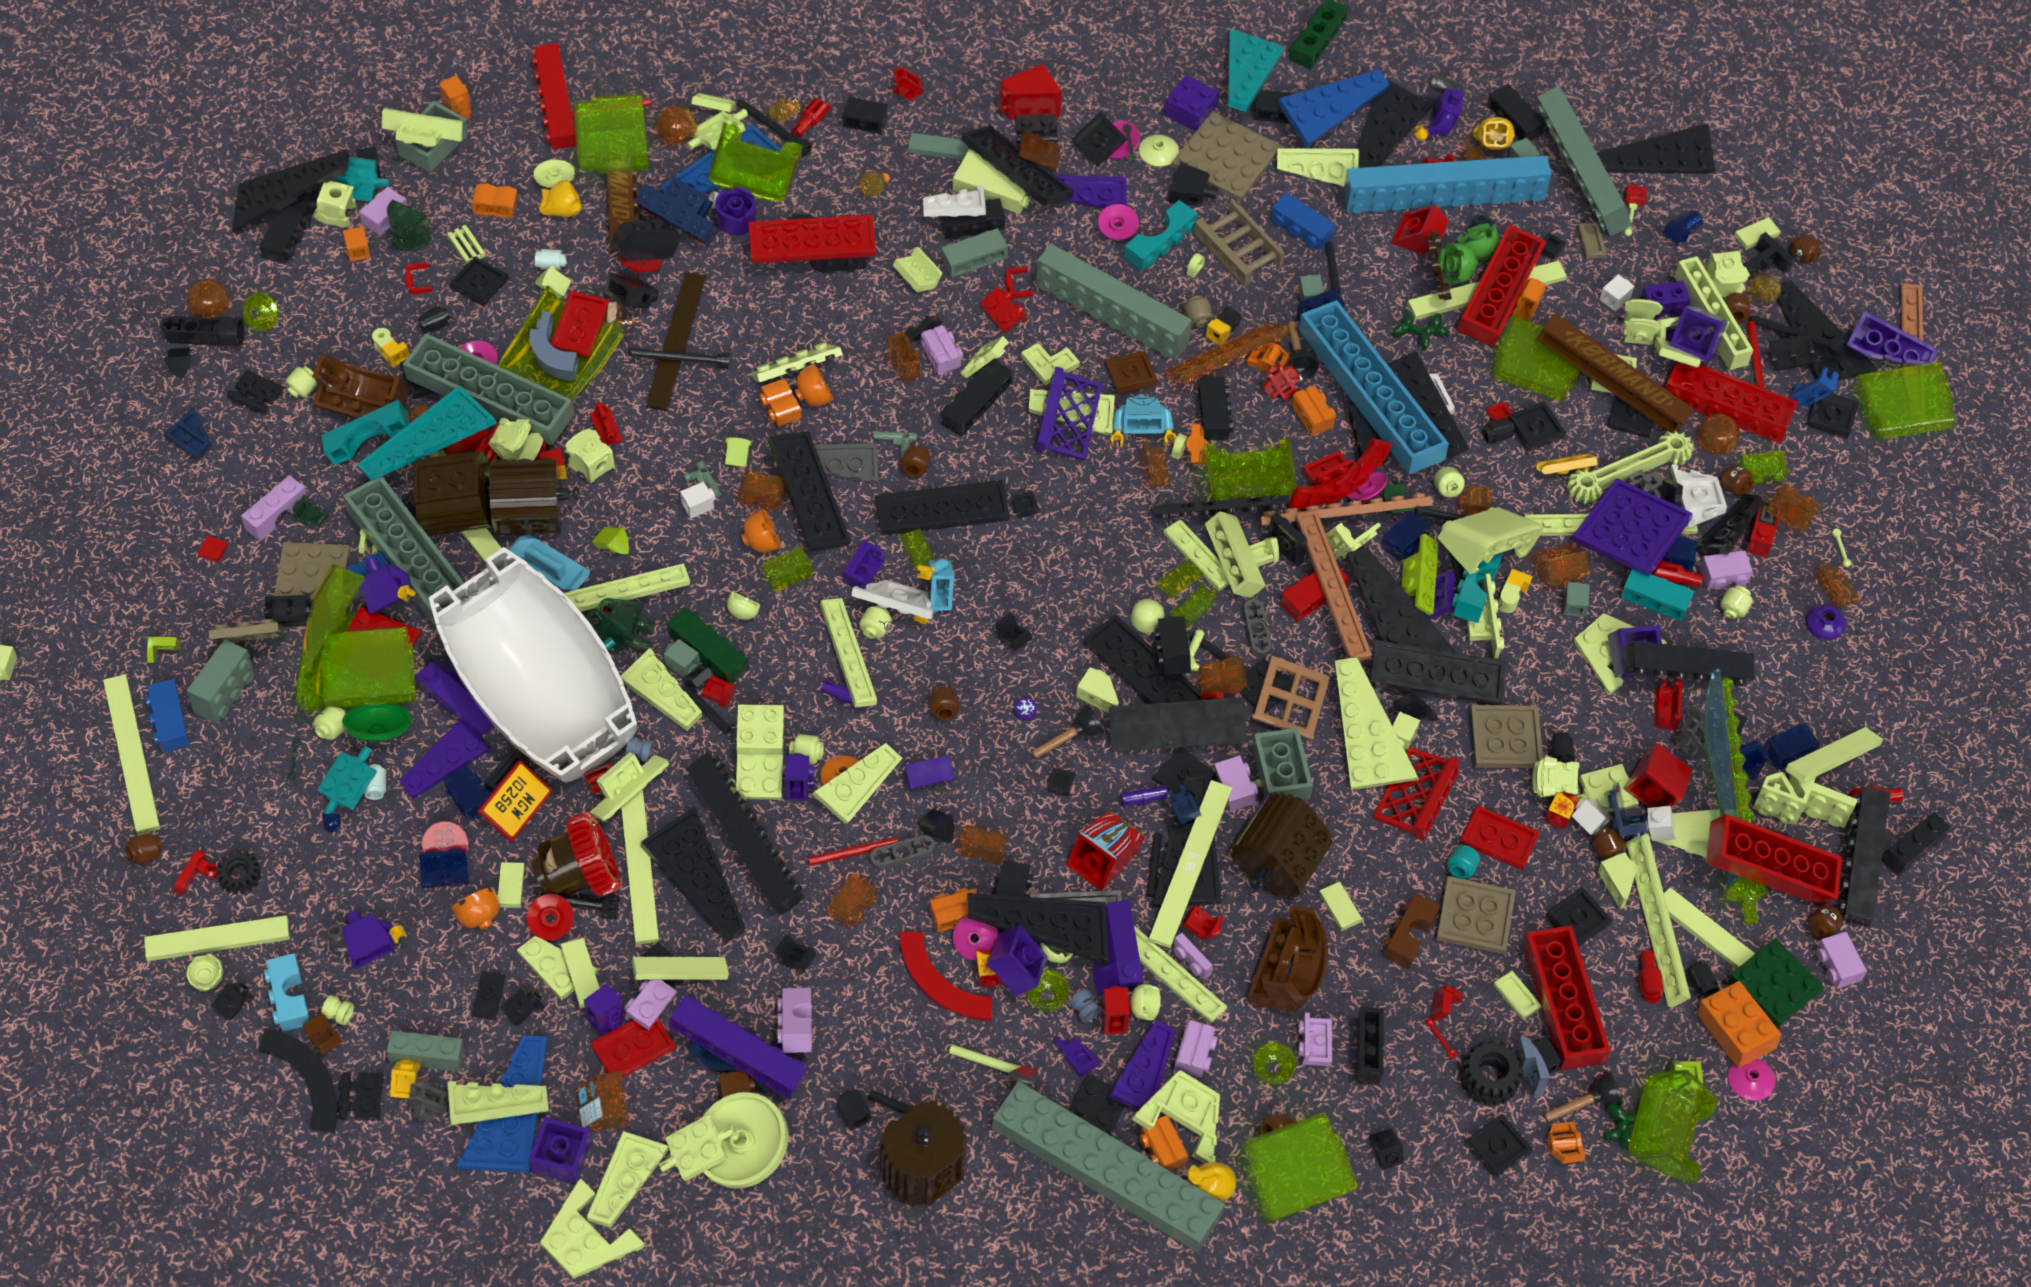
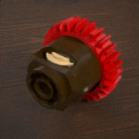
M583 812L569 818L566 826L567 832L540 843L537 849L538 856L532 858L535 875L546 894L555 892L572 895L591 888L597 896L602 897L619 890L621 886L619 869L611 846L608 843V838H606L597 819L590 812Z

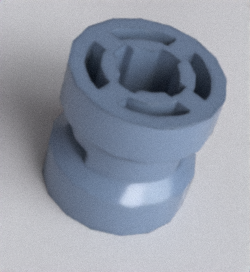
M632 737L627 744L626 755L629 752L633 753L638 759L646 763L651 759L654 741L645 740L640 742L637 737Z
M1088 989L1077 993L1069 1002L1072 1008L1079 1012V1017L1083 1022L1092 1020L1102 1011V1007L1098 1002H1094L1092 999L1093 995Z

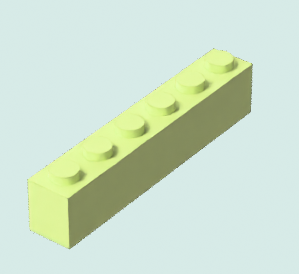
M1698 256L1679 261L1674 277L1676 281H1684L1691 299L1690 304L1729 320L1717 349L1729 370L1748 365L1753 349Z

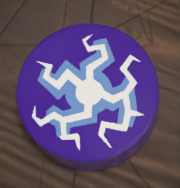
M1030 698L1019 699L1015 703L1014 708L1016 717L1024 721L1033 719L1037 713L1035 701Z

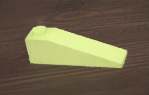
M1705 810L1673 813L1675 839L1658 840L1657 842L1681 848L1690 854L1695 853L1706 857L1710 822L1725 814L1739 818V811ZM1648 828V831H1647V832H1644V833L1648 834V835H1649V839L1652 840L1651 835H1650V831H1649V828Z

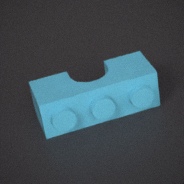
M295 953L266 960L268 969L264 970L267 984L271 983L272 990H268L271 1004H276L277 1009L272 1011L275 1025L280 1024L282 1032L303 1027L302 1025L310 1020L304 995L294 997L286 995L290 987L302 984Z

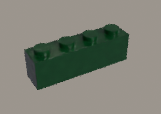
M685 607L666 623L667 634L675 641L679 639L697 651L700 662L720 679L735 683L749 670L747 655L743 651L735 649L727 638H722L712 625L704 623L695 611L691 612Z

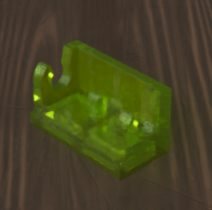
M801 547L761 564L763 571L766 573L764 577L774 593L813 576L811 560Z
M1202 583L1195 594L1180 607L1177 606L1172 610L1170 618L1184 616L1186 629H1188L1215 605L1217 591L1212 588L1208 593L1205 589L1206 584Z

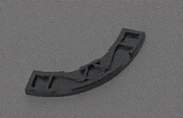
M265 1028L259 1047L260 1053L277 1057L289 1063L298 1071L311 1094L312 1118L310 1128L312 1130L335 1133L338 1115L337 1097L331 1076L324 1063L316 1053L300 1040L286 1033Z

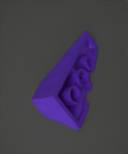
M1863 311L1856 320L1846 343L1847 347L1864 356L1926 368L1931 366L1939 350L1866 311Z
M450 660L432 661L415 676L423 693L483 736L494 726L477 706L461 682Z
M1130 900L1106 903L1109 962L1107 966L1097 962L1095 964L1094 977L1097 996L1103 995L1104 989L1112 986L1128 988V991H1133L1138 985L1144 984Z

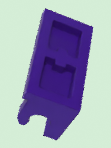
M864 539L843 571V583L852 587L858 586L861 589H866V585L871 583L885 561V557L880 555L883 550Z
M949 755L906 764L904 767L909 791L922 786L955 780Z

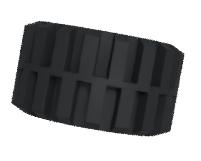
M1489 1040L1488 1044L1485 1041H1481L1478 1046H1472L1471 1050L1467 1052L1461 1068L1460 1081H1463V1090L1468 1088L1467 1095L1469 1097L1475 1096V1102L1479 1103L1480 1100H1483L1486 1106H1489L1490 1102H1493L1494 1106H1498L1501 1100L1503 1103H1506L1509 1098L1514 1097L1523 1076L1522 1060H1518L1519 1054L1512 1052L1513 1048L1510 1045L1505 1047L1503 1046L1504 1042L1499 1041V1044H1496L1494 1040ZM1485 1065L1495 1066L1501 1070L1504 1078L1500 1080L1488 1079L1481 1073L1479 1068Z

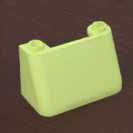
M1492 507L1474 515L1454 521H1447L1442 526L1438 539L1468 573L1473 574L1478 572V565L1482 561L1489 563L1495 554L1514 549V553L1519 558L1525 557L1538 540L1543 529L1535 521L1500 507Z

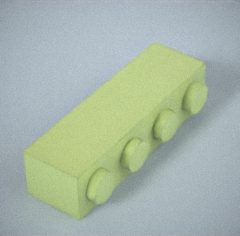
M1219 511L1205 523L1233 593L1251 598L1266 585L1237 516Z

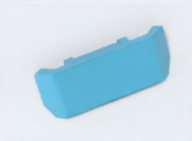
M530 534L519 536L508 549L516 556L528 562L529 566L542 573L549 582L565 593L577 590L590 573V570Z

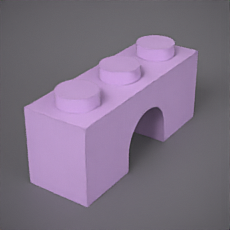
M289 475L241 515L245 530L259 541L264 539L276 528L275 522L280 513L287 510L293 514L308 501L305 487Z
M783 988L782 998H778V1012H782L778 1013V1028H782L778 1029V1043H783L784 1053L812 1052L811 988Z

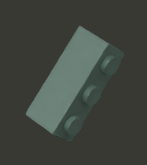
M998 228L941 248V260L951 278L1007 259L1008 245Z
M391 1030L386 1053L390 1064H396L397 1061L408 1059L414 1061V1063H419L420 1067L461 1072L465 1047L463 1039Z

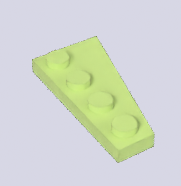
M822 342L815 345L813 350H800L795 353L796 356L789 359L788 356L779 358L775 364L770 366L769 364L760 365L757 367V371L751 373L755 381L762 382L786 374V369L790 368V371L805 368L806 362L820 363L826 361L825 356L832 354L838 357L843 354L840 347Z

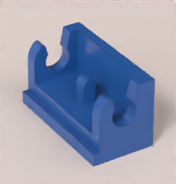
M1824 368L1821 370L1819 378L1800 387L1801 382L1795 384L1790 397L1798 401L1802 406L1807 407L1835 392L1839 374L1834 371L1827 377L1828 368Z

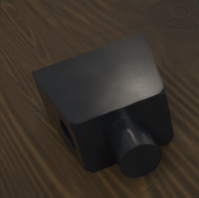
M1180 162L1170 190L1169 203L1175 204L1180 200L1186 205L1201 207L1205 197L1217 199L1219 188L1209 185V173Z
M613 273L609 275L604 292L625 307L647 309L650 307L651 302L656 301L659 296L657 289H654L641 279Z

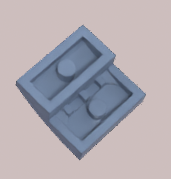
M1520 1036L1515 1052L1520 1056L1518 1060H1522L1523 1063L1522 1077L1528 1076L1533 1098L1542 1097L1550 1079L1548 1069L1533 1043L1526 1036Z

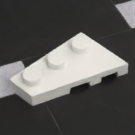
M983 185L977 186L975 191L967 192V189L959 190V194L956 195L944 193L923 198L924 216L957 217L961 215H985L986 207Z

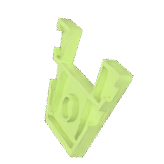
M1603 613L1574 639V643L1587 664H1590L1598 681H1601L1606 693L1610 696L1623 684L1624 680L1620 677L1615 678L1614 672L1608 668L1612 664L1608 634L1620 628H1632L1634 626ZM1661 639L1662 644H1667L1665 640Z
M1179 1070L1132 1116V1120L1151 1130L1156 1123L1160 1111L1200 1135L1192 1157L1203 1164L1215 1162L1214 1146L1217 1143L1215 1129L1218 1123L1220 1094Z
M582 1179L577 1182L540 1242L541 1246L573 1279L595 1270L614 1259H620L630 1252L638 1251L645 1247L644 1243L630 1228L609 1245L578 1213L596 1197V1193Z

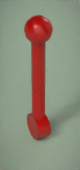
M1427 1018L1425 1025L1432 1029L1448 1052V1058L1455 1059L1457 1052L1449 1047L1435 1027L1434 1020Z

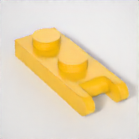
M1587 453L1537 462L1535 468L1544 474L1555 472L1557 474H1567L1572 469L1583 471L1587 468L1589 470L1590 466L1597 465V458Z

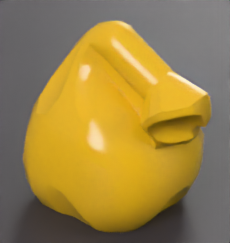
M1489 117L1473 130V137L1486 149H1505L1513 142L1514 128L1512 123L1505 118Z
M568 180L559 181L550 190L541 189L543 199L540 203L539 211L543 215L572 217L583 209L578 193Z
M1209 1162L1202 1164L1200 1167L1192 1165L1188 1170V1179L1194 1186L1221 1202L1227 1201L1235 1192L1236 1176L1232 1168L1226 1164Z

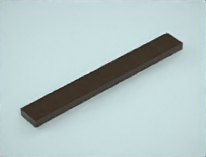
M685 272L662 351L685 353L706 282V275ZM659 360L646 403L648 409L668 411L682 361Z

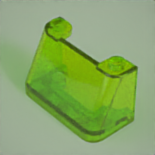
M724 122L714 149L708 173L709 180L716 185L733 190L734 187L745 188L754 196L770 201H784L789 193L803 145L786 142L782 145L780 152L741 141L742 132L740 128Z
M1290 438L1279 439V445L1274 448L1271 445H1267L1266 451L1225 453V448H1220V451H1218L1215 444H1204L1202 467L1210 496L1216 500L1290 495L1296 488L1297 482Z
M1688 1070L1652 1074L1644 1086L1629 1144V1153L1638 1161L1679 1181L1698 1183L1701 1167L1696 1161L1688 1160L1697 1122L1707 1120L1714 1115L1719 1099Z

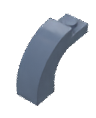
M542 311L541 319L537 320L536 329H530V343L535 359L539 366L551 376L562 380L576 381L579 366L577 353L560 351L550 344L554 322L551 312Z

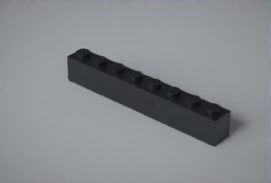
M707 752L688 766L686 770L772 908L784 914L804 899L801 893L802 886L795 878L792 879L789 874L791 872L790 867L784 860L781 861L778 856L780 851L767 839L769 834L762 825H758L756 813L745 804L747 799L740 790H736L734 778L724 771V762L719 756L714 757Z

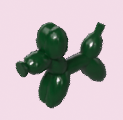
M1406 309L1403 322L1394 327L1392 336L1399 338L1411 331L1420 335V347L1426 351L1429 348L1431 335L1436 333L1439 336L1445 335L1448 337L1451 331H1447V328L1441 325L1442 317L1439 313L1432 316L1430 325L1422 328L1413 324V318L1409 314V310Z
M1645 1095L1638 1105V1112L1627 1115L1626 1111L1618 1104L1607 1106L1608 1114L1618 1122L1617 1128L1609 1130L1608 1133L1604 1132V1139L1606 1141L1608 1139L1613 1141L1619 1139L1624 1149L1631 1150L1635 1140L1629 1132L1630 1124L1642 1122L1646 1127L1655 1129L1659 1133L1661 1128L1657 1126L1655 1118L1649 1114L1652 1107L1650 1096Z

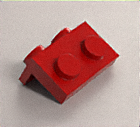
M997 286L980 304L1002 331L1007 333L1021 319L1024 322H1027L1029 319L1025 316L1027 311L1019 303H1014L1013 299L1015 297L1008 289L1002 290Z
M1338 450L1303 466L1302 472L1312 486L1335 479L1352 467L1354 462L1352 459L1346 460Z

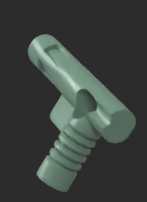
M874 431V439L893 440L894 446H901L902 456L910 446V441H916L917 433Z
M704 461L696 464L697 471L683 475L686 483L697 480L698 483L704 482L708 488L713 490L715 498L722 495Z

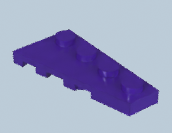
M1055 175L1074 190L1072 198L1066 199V201L1102 209L1116 204L1127 206V177Z
M459 720L399 780L400 784L410 797L414 799L488 753L489 748L471 727Z
M1157 1020L1153 1021L1108 1094V1097L1138 1111L1160 1089L1176 1029Z

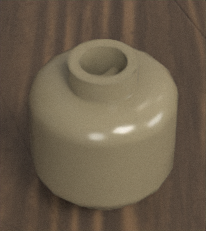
M1202 296L1191 297L1184 305L1185 316L1192 319L1191 326L1196 325V328L1206 327L1213 318L1209 300Z

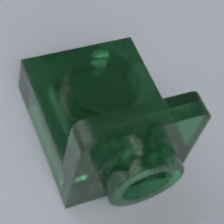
M303 495L293 506L295 521L316 531L321 528L329 517V511L311 504L309 497Z

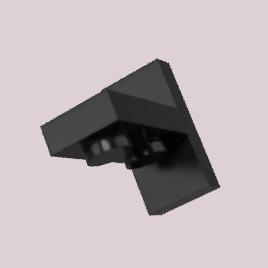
M1765 232L1760 235L1756 248L1761 253L1743 264L1750 274L1748 279H1754L1764 268L1767 270L1773 264L1783 273H1786L1790 270L1794 257Z

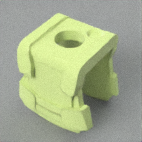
M334 181L324 182L317 199V209L315 210L314 218L325 224L342 228L349 227L350 221L349 217H346L345 211L346 208H356V201L352 195L354 187Z
M1740 251L1711 253L1706 265V272L1721 297L1725 298L1729 294L1745 291L1746 288L1743 282L1747 281L1750 274L1741 262Z
M1632 299L1625 302V311L1627 312L1624 317V342L1653 345V337L1655 334H1658L1662 327L1658 321L1654 320L1656 314H1660L1663 306L1655 301Z
M501 418L488 445L502 459L518 461L519 459L526 458L533 461L541 448L543 438L540 433L528 435L531 428L530 420L517 419L516 422H510L506 418Z
M586 429L576 434L566 443V452L571 455L567 466L576 472L580 471L584 474L589 483L594 482L595 479L615 467L611 448L600 441V436L595 430Z
M1548 756L1541 758L1539 762H1535L1533 768V792L1539 795L1540 798L1554 796L1557 792L1577 795L1578 768L1580 763L1558 762L1556 758Z

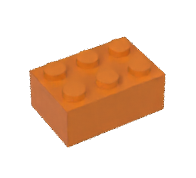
M1740 981L1701 1000L1697 1015L1738 1068L1777 1049L1781 1033Z

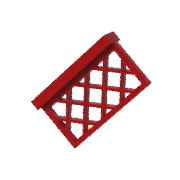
M1409 747L1406 752L1409 760L1412 755L1422 760V763L1413 765L1414 770L1426 768L1429 775L1420 777L1416 781L1399 783V785L1390 784L1373 815V819L1413 833L1415 838L1424 842L1460 772L1459 759L1450 757L1447 760ZM1439 764L1442 765L1443 768L1440 771L1432 773L1429 766ZM1432 780L1433 787L1423 791L1420 783ZM1417 785L1420 792L1408 796L1405 788ZM1402 790L1405 797L1393 801L1391 797L1392 792ZM1422 797L1425 802L1424 805L1414 808L1411 801ZM1407 802L1410 810L1399 813L1396 806ZM1391 807L1395 812V815L1389 817L1381 815L1384 809ZM1414 815L1416 820L1412 826L1404 823L1402 818Z

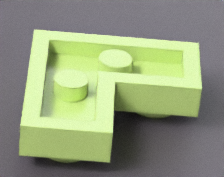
M1037 343L1021 352V358L1044 385L1050 383L1055 367L1063 368V372L1069 373L1080 365V361L1068 348L1050 357L1042 346Z

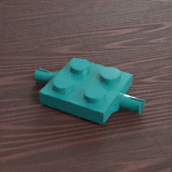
M349 157L348 171L331 180L353 186V199L368 202L375 198L377 186L389 187L390 184L389 179L378 178L376 173L377 160Z
M364 746L358 757L340 752L317 791L327 796L330 800L323 813L331 817L338 805L354 810L377 773L375 769L368 766L365 762L373 750Z

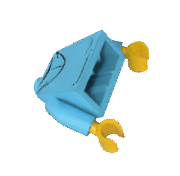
M1138 394L1136 397L1127 398L1126 405H1122L1114 415L1113 431L1115 433L1111 436L1112 447L1115 440H1120V447H1123L1124 439L1121 432L1124 434L1164 433V431L1166 434L1163 439V445L1167 447L1168 439L1173 441L1174 446L1177 436L1172 433L1174 428L1170 410L1161 405L1156 397H1146L1143 394Z
M937 558L930 560L928 566L919 565L917 570H920V574L917 578L927 580L928 599L931 602L930 609H933V615L939 610H952L954 573L951 561ZM915 615L914 621L921 624L927 623V618Z

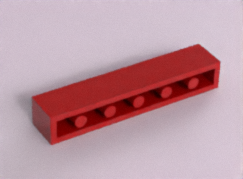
M555 43L534 46L535 55H532L533 67L538 68V70H534L536 82L541 84L537 85L539 97H543V100H540L541 112H546V115H542L544 128H549V130L545 131L547 143L551 142L552 150L575 147V131L559 45Z

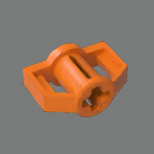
M1270 342L1266 345L1254 347L1247 363L1248 366L1265 372L1276 365L1278 357L1282 355L1280 365L1284 369L1289 355L1281 346ZM1265 352V353L1263 354L1262 358H1260L1259 360H1257V358H1258V356L1260 355V353Z
M1192 424V435L1186 441V446L1191 451V463L1193 465H1202L1203 457L1209 450V443L1204 439V429L1201 424Z
M1574 1122L1553 1124L1547 1137L1550 1154L1563 1164L1584 1161L1585 1152L1582 1147L1581 1135L1576 1130ZM1565 1132H1569V1133H1570V1134H1565V1135L1553 1136V1134H1556V1133H1565ZM1573 1150H1574V1153H1566V1154H1562V1153H1561V1152H1565V1151H1573Z

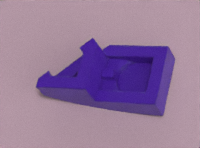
M1061 1037L1053 1039L1058 1050L1080 1078L1100 1065L1099 1059L1086 1045H1082L1081 1039L1075 1038L1074 1041L1061 1040Z

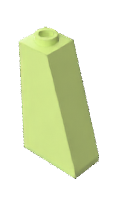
M968 150L953 177V191L959 192V190L967 189V192L975 191L977 186L983 185L985 201L1000 198L1002 208L1019 214L1023 207H1028L1030 196L1022 188L1011 182L1007 176L996 170L993 165L982 159L979 154L973 150Z

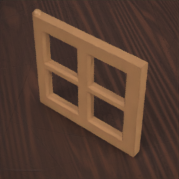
M1271 656L1256 709L1251 717L1282 730L1298 728L1300 736L1313 740L1330 676ZM1277 668L1295 674L1290 692L1272 686ZM1301 677L1319 683L1314 701L1296 695ZM1269 695L1287 701L1282 719L1264 713ZM1293 704L1311 710L1306 728L1288 722Z

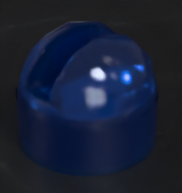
M326 814L322 816L323 827L328 832L337 831L341 825V815Z

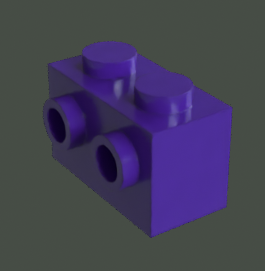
M1684 281L1644 286L1640 298L1641 300L1658 302L1663 306L1660 314L1655 315L1656 318L1669 314L1680 315L1684 307L1688 306L1691 301Z
M800 753L786 755V800L809 801V789H814V764H810L809 755Z
M607 983L583 1000L587 1021L600 1036H603L609 1030L613 1031L619 1028L624 1020V1008L621 1004L622 996L615 988L611 989Z

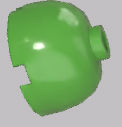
M1489 223L1477 225L1468 229V234L1464 237L1462 234L1459 235L1457 238L1458 243L1469 246L1475 253L1477 260L1480 261L1489 260L1500 243L1495 224H1493V227H1490Z
M1448 243L1446 248H1442L1439 256L1441 270L1444 269L1448 277L1444 278V280L1449 284L1465 283L1473 277L1478 265L1476 255L1465 244ZM1449 272H1455V277H1452Z

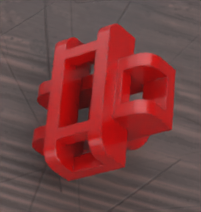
M902 66L893 71L895 81L898 84L893 88L895 94L898 95L900 93V96L911 102L924 92L923 87H921L922 80L920 77Z
M1277 363L1265 371L1269 379L1263 382L1262 386L1270 398L1280 394L1283 400L1287 401L1289 397L1298 392L1294 384L1301 378L1291 364L1283 369L1280 363Z

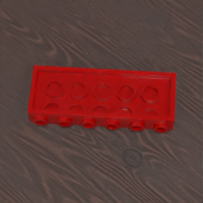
M872 215L748 222L752 263L876 256Z
M1678 361L1665 387L1670 393L1694 408V411L1778 443L1782 442L1798 404L1796 400L1699 364V367H1694Z

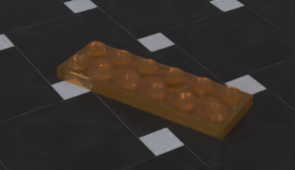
M1268 322L1164 370V375L1166 379L1174 380L1175 382L1190 383L1200 374L1207 375L1213 372V368L1217 366L1229 365L1231 363L1230 360L1234 358L1246 357L1249 355V351L1263 349L1271 341L1277 342L1284 339V335L1290 333L1289 327L1286 324Z

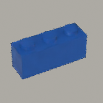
M1288 193L1272 207L1270 219L1275 225L1285 228L1292 236L1300 238L1309 247H1314L1318 251L1334 236L1336 224Z
M175 679L147 685L149 694L145 695L148 708L152 707L153 713L149 714L152 727L156 726L157 732H153L156 746L160 745L162 752L190 746Z

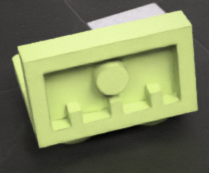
M1342 523L1330 530L1326 536L1335 560L1340 556L1343 559L1346 558L1347 553L1355 551L1376 536L1378 533L1375 530L1381 525L1377 523L1355 540L1351 537L1349 529L1344 527Z

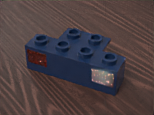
M673 177L663 194L646 184L635 201L647 213L664 220L670 226L709 247L719 232L716 225L705 218L713 202L707 199V195L676 177Z

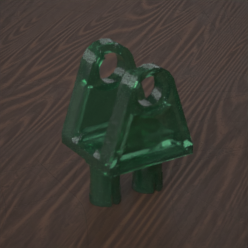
M604 598L597 605V610H591L584 615L602 642L606 641L609 637L613 639L616 645L609 649L613 653L618 654L625 647L629 646L644 654L650 647L651 641L636 635L637 629L647 635H651L656 625L655 622L641 617L643 603ZM603 606H608L612 612L603 611ZM589 618H597L599 626H594L589 621Z

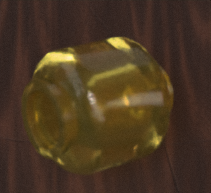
M1759 274L1751 282V295L1760 301L1773 302L1780 295L1781 283L1774 276Z

